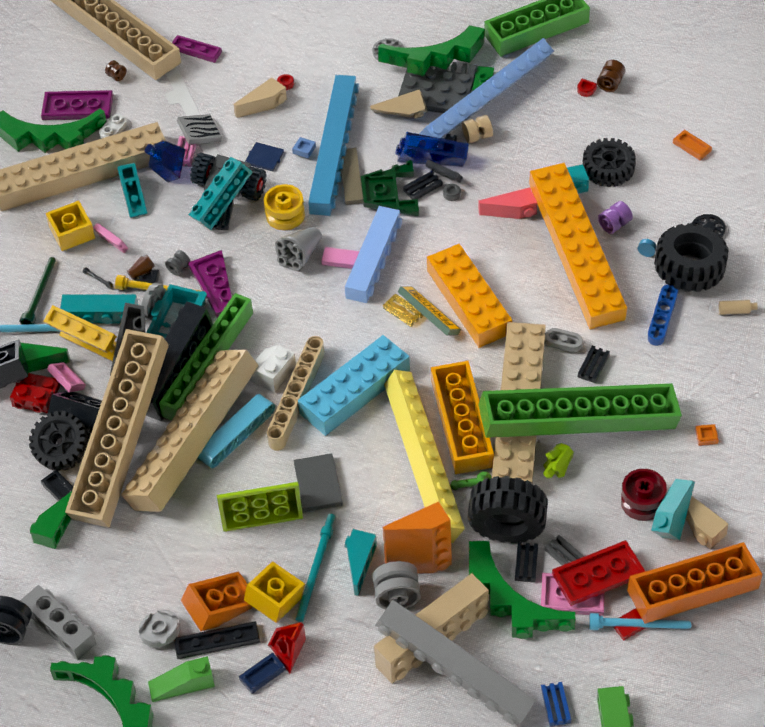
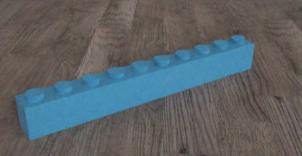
M335 75L308 201L309 214L331 216L332 209L336 207L335 195L338 196L339 191L337 183L341 182L340 169H343L344 159L341 158L346 156L347 147L345 144L349 143L348 131H351L352 121L350 119L354 118L353 106H356V94L359 93V83H356V76Z

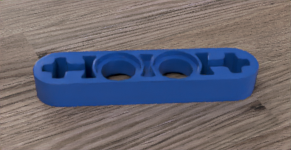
M667 284L661 288L648 330L647 340L651 345H661L665 340L678 295V289H675L673 285L669 286ZM668 292H671L669 299L666 298ZM667 305L670 309L662 310L660 306ZM658 319H662L666 323L657 324L655 321ZM656 330L659 331V336H657V338L654 337L656 334Z

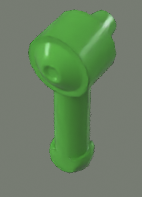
M483 471L477 475V478L453 480L450 483V487L453 490H458V488L475 486L486 478L492 479L490 473Z

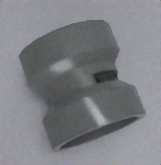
M178 250L174 253L173 258L165 261V266L173 275L177 276L182 272V268L189 266L188 262H191L185 252Z

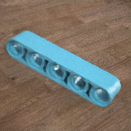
M261 394L254 396L211 436L197 458L210 468L218 466L273 414L275 404Z

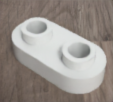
M121 114L111 116L99 131L100 139L122 133L127 127L125 116Z

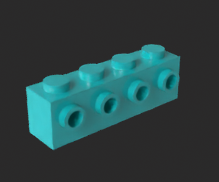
M230 157L188 215L199 224L211 230L253 171L242 162Z

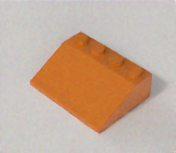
M439 501L382 527L385 564L396 561L408 562L417 568L418 574L443 571L452 565L451 520Z

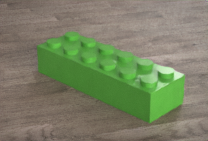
M539 0L484 21L485 37L501 57L535 44L542 38L548 39L589 23L590 7L584 0Z

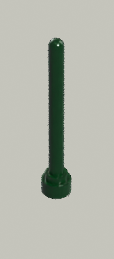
M54 257L48 259L28 311L21 315L20 324H35L36 317L34 313L56 262Z

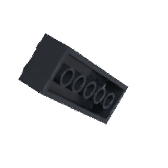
M187 301L184 307L179 310L176 321L171 324L169 333L164 338L169 346L146 416L159 421L163 420L164 417H162L159 402L213 325L207 308Z

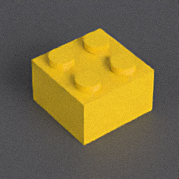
M79 200L45 213L49 228L61 251L95 239L92 223Z
M272 561L247 584L244 601L277 623L302 599L305 583Z

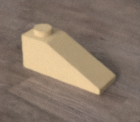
M271 77L233 104L235 117L239 118L276 108L287 100L286 87Z
M420 89L370 106L371 110L376 113L414 117L415 119L423 117L424 113L428 112Z
M691 496L686 520L697 541L711 550L727 535L728 523Z

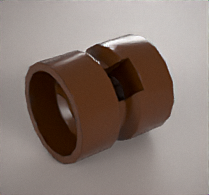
M618 60L606 61L597 78L598 87L605 92L616 91L626 72L625 66Z

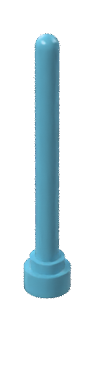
M47 324L0 325V332L60 331Z
M590 613L589 618L590 630H598L603 628V626L690 629L692 626L691 622L687 620H656L644 624L642 619L603 618L599 613Z

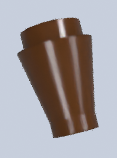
M148 255L141 256L127 270V273L134 280L150 272L155 265Z

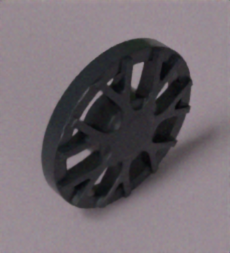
M703 214L692 221L693 225L700 224L705 228L709 227L714 233L715 230L719 231L721 238L725 234V223L716 215Z

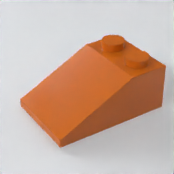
M239 571L188 584L181 598V602L200 631L219 627L253 608V606L244 601L247 583Z

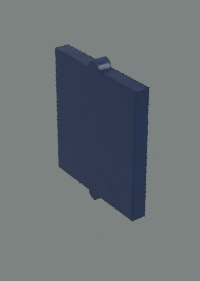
M256 142L252 150L249 151L245 162L250 163L253 167L273 172L276 165L280 163L284 149Z

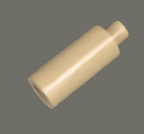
M750 300L719 301V315L749 314L751 310H757L758 305L757 303H751Z

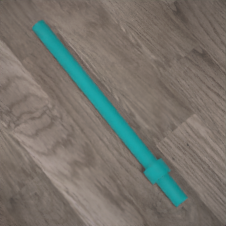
M328 514L325 526L321 529L320 542L295 618L298 622H303L328 540L332 537L334 531L332 527L336 518L334 514Z

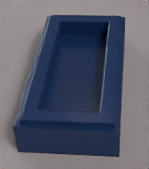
M272 652L241 674L239 680L253 694L283 673L286 668Z

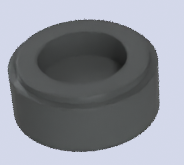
M447 184L444 186L443 197L446 200L456 201L460 198L461 189L458 185Z

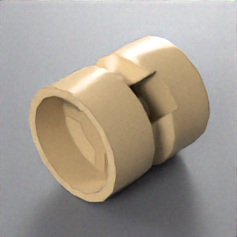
M487 115L476 117L475 121L469 119L462 122V130L467 143L476 142L479 138L486 139L493 136L492 124Z

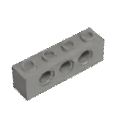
M38 585L20 600L31 609V618L77 660L96 645L94 630L89 625L84 626L78 615L75 613L71 614L62 601H56L49 589L44 590Z

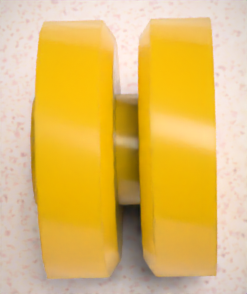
M288 184L276 185L265 193L266 220L271 227L283 231L292 230L303 222L305 217L303 195L297 187Z

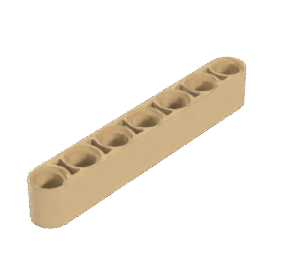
M312 336L306 341L268 427V444L272 450H282L286 446L299 416L298 399L309 392L322 363L325 351L323 339L319 336Z

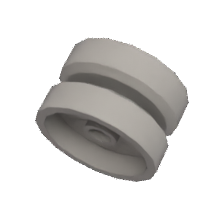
M402 561L389 562L379 566L373 572L376 604L380 608L386 610L391 601L394 600L407 609L417 604L421 599L418 572L413 564Z

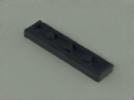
M254 621L176 637L174 643L177 659L260 643L257 623Z

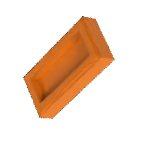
M685 129L673 139V144L698 160H702L712 151L710 145Z

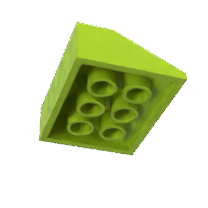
M298 482L217 495L223 532L303 519Z

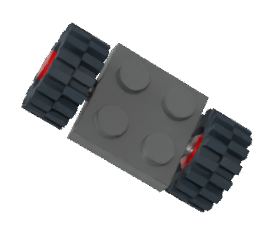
M199 152L197 157L194 158L195 162L192 163L190 180L192 183L205 186L207 189L230 157L219 154L215 157ZM238 160L253 171V173L235 197L239 198L241 194L244 198L258 201L266 186V171L252 167L248 162Z

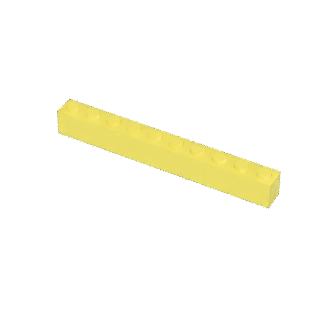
M394 370L384 386L424 507L439 501L451 520V543H454L465 528L411 372Z

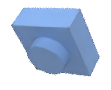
M300 137L292 148V152L295 155L309 159L316 148V142Z

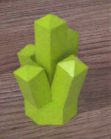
M559 443L545 454L548 460L543 464L545 468L543 474L547 479L552 478L554 474L558 478L565 476L574 454L570 446Z

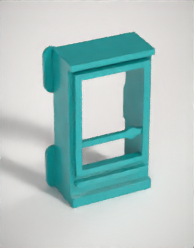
M169 284L163 299L158 300L151 312L153 319L146 333L166 338L168 334L161 333L159 330L161 326L165 328L171 326L168 322L164 323V320L172 303L185 305L188 301L204 307L207 293Z

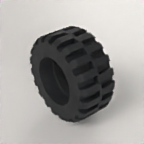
M687 223V225L679 224L676 227L669 228L659 238L654 261L655 270L659 277L665 280L666 284L669 286L673 285L675 289H683L685 292H701L702 289L706 291L716 286L723 279L729 250L725 240L717 232L714 233L711 228H705L700 224L698 226L693 225V223ZM683 256H694L699 258L700 260H692L685 258Z
M510 476L486 478L482 482H478L471 490L467 516L468 522L476 533L479 532L480 536L488 537L489 540H498L502 543L527 542L529 539H535L545 529L548 499L539 486L533 485L528 480L524 481L522 478L517 477L510 478Z

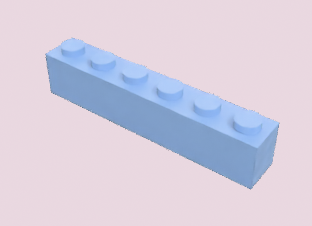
M382 206L378 207L346 282V299L367 303L369 297L373 296L375 282H379L380 270L384 269L386 256H389L391 252V244L396 241L397 229H400L402 226L400 210Z

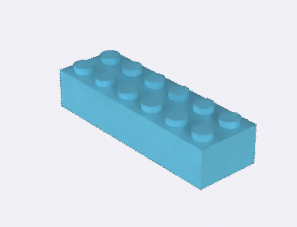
M382 335L298 399L299 414L323 435H328L385 390L384 384L394 370L410 371V356Z

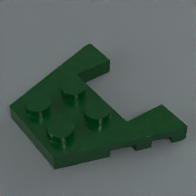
M408 160L406 164L400 166L396 164L391 169L385 171L380 169L362 175L361 187L364 207L378 209L379 206L400 210V214L419 216L418 199L399 200L396 178L414 176L413 161Z

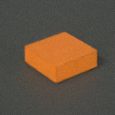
M715 424L695 426L698 446L718 444L719 439Z

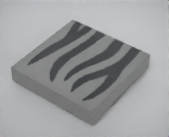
M210 114L178 117L177 123L188 144L221 142L222 136Z

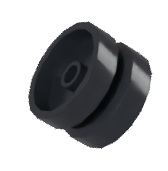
M2 595L0 596V643L17 645L23 641L32 611L20 600Z

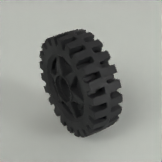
M603 138V141L598 139L596 143L593 141L590 146L586 147L583 153L582 164L589 180H593L594 184L600 182V186L607 184V187H611V184H613L615 187L619 183L621 185L624 184L625 180L628 182L630 177L633 176L636 156L634 150L632 151V147L628 146V143H622L620 139L616 142L615 138H611L610 141L607 138Z
M54 411V414L50 412L46 418L42 416L40 418L41 422L34 424L36 428L31 429L32 436H29V441L31 442L29 447L32 450V455L40 464L50 470L61 471L62 469L66 471L68 467H75L76 462L80 463L82 461L81 457H84L90 439L86 427L77 417L65 411H62V413ZM59 438H63L62 442L56 445V441Z

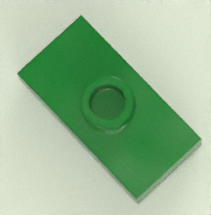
M477 66L472 91L494 76V67Z

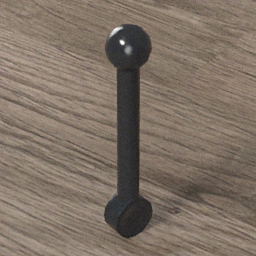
M85 267L83 269L84 274L94 277L105 284L107 288L111 289L113 287L110 281L107 282L92 273L89 268Z

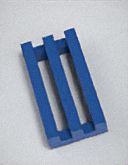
M558 682L556 685L550 683L549 686L541 685L549 726L571 723L563 683ZM556 690H559L565 719H562ZM550 691L554 703L557 720H553L552 711L547 692Z

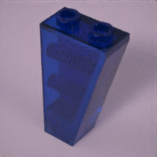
M406 132L404 137L400 138L399 145L397 144L395 155H398L397 162L401 163L412 160L415 164H426L427 160H430L439 165L463 167L467 161L469 144Z

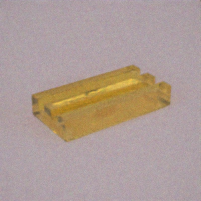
M396 293L383 304V309L410 327L414 325V322L417 323L419 318L424 316Z

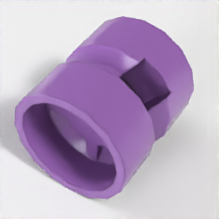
M623 201L616 202L609 209L598 215L600 226L608 234H613L621 226L626 225L633 219L631 209Z

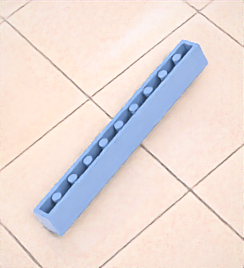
M542 38L427 125L418 136L428 148H431L448 133L460 126L463 121L469 119L545 61L554 50Z

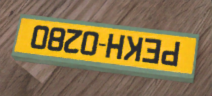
M400 286L398 293L446 336L458 335L461 329L414 287Z

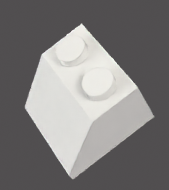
M280 345L264 349L255 360L259 366L249 380L275 393L295 369V353Z

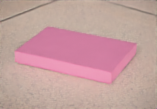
M542 573L541 606L558 611L575 612V614L581 615L599 613V615L604 616V593L570 606L552 573Z

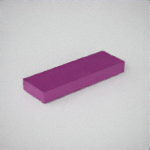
M177 35L172 41V44L179 48L180 53L213 63L216 62L222 53L221 47Z

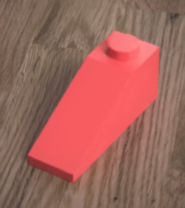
M529 187L478 200L479 215L522 219L537 215V201Z

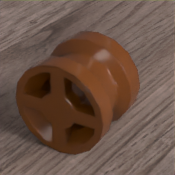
M115 60L110 61L105 68V74L112 77L115 81H121L127 72L126 67L119 65Z

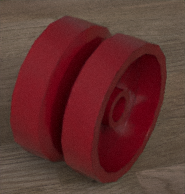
M636 469L625 476L622 482L621 507L630 518L638 521L654 519L656 510L667 493V486L663 476L651 469Z

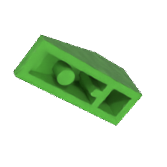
M208 656L186 661L148 681L152 702L215 687Z

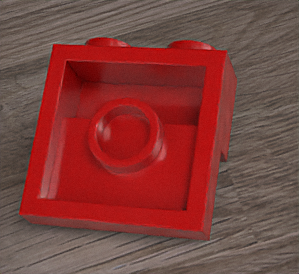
M28 373L27 378L20 381V383L16 382L10 396L12 407L32 410L37 413H48L51 396L58 393L61 384L53 377Z

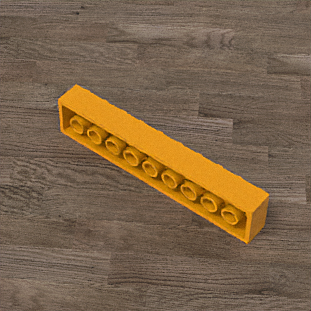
M565 162L531 170L529 177L530 188L589 329L624 321L626 319L627 306Z

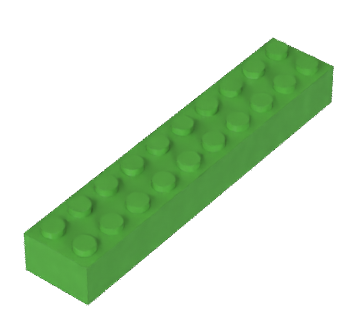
M673 383L483 391L478 404L486 438L676 429L682 417Z

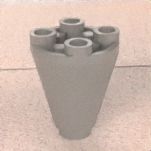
M316 227L307 228L278 239L275 242L278 263L292 270L303 268L322 238L320 230Z

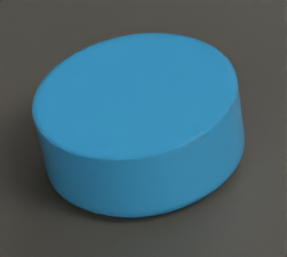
M642 239L637 249L641 255L652 257L656 252L657 245L650 239Z

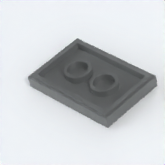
M332 453L293 460L303 513L343 506Z

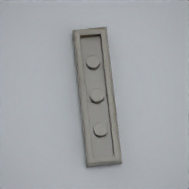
M348 148L346 156L341 158L344 159L343 169L341 170L345 204H363L357 148Z

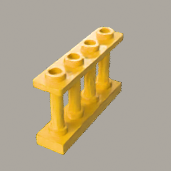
M54 305L51 306L43 320L45 324L60 330L59 335L62 338L113 361L117 343L115 342L117 337L115 334Z

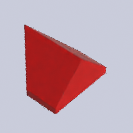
M299 622L276 628L268 644L277 658L284 664L289 674L306 641L304 624Z

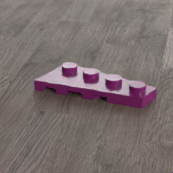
M222 250L188 262L189 268L201 290L207 293L206 299L217 318L232 298Z

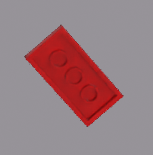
M626 540L552 569V575L570 606L629 583L630 576L646 572Z

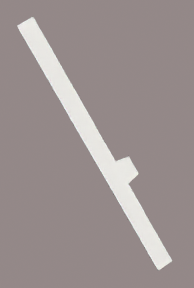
M176 66L166 73L174 90L166 93L165 96L170 105L180 103L186 116L200 115ZM214 142L199 143L205 154L215 157L219 154Z

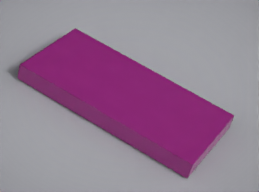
M113 90L45 92L41 118L42 120H80L101 108L105 112L106 119H109L112 109Z

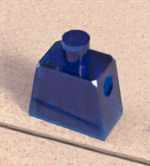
M161 141L154 145L148 144L145 148V153L150 155L149 167L168 183L180 179L186 149L167 141Z

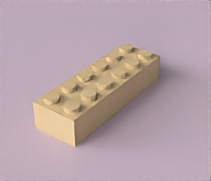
M471 573L417 613L416 616L453 641L456 635L468 630L472 623L487 615L488 589ZM386 636L374 645L376 668L391 684L396 680L403 679L408 671L419 667L423 663V661L418 660L411 650L408 648L403 649L397 645L396 640L391 636Z

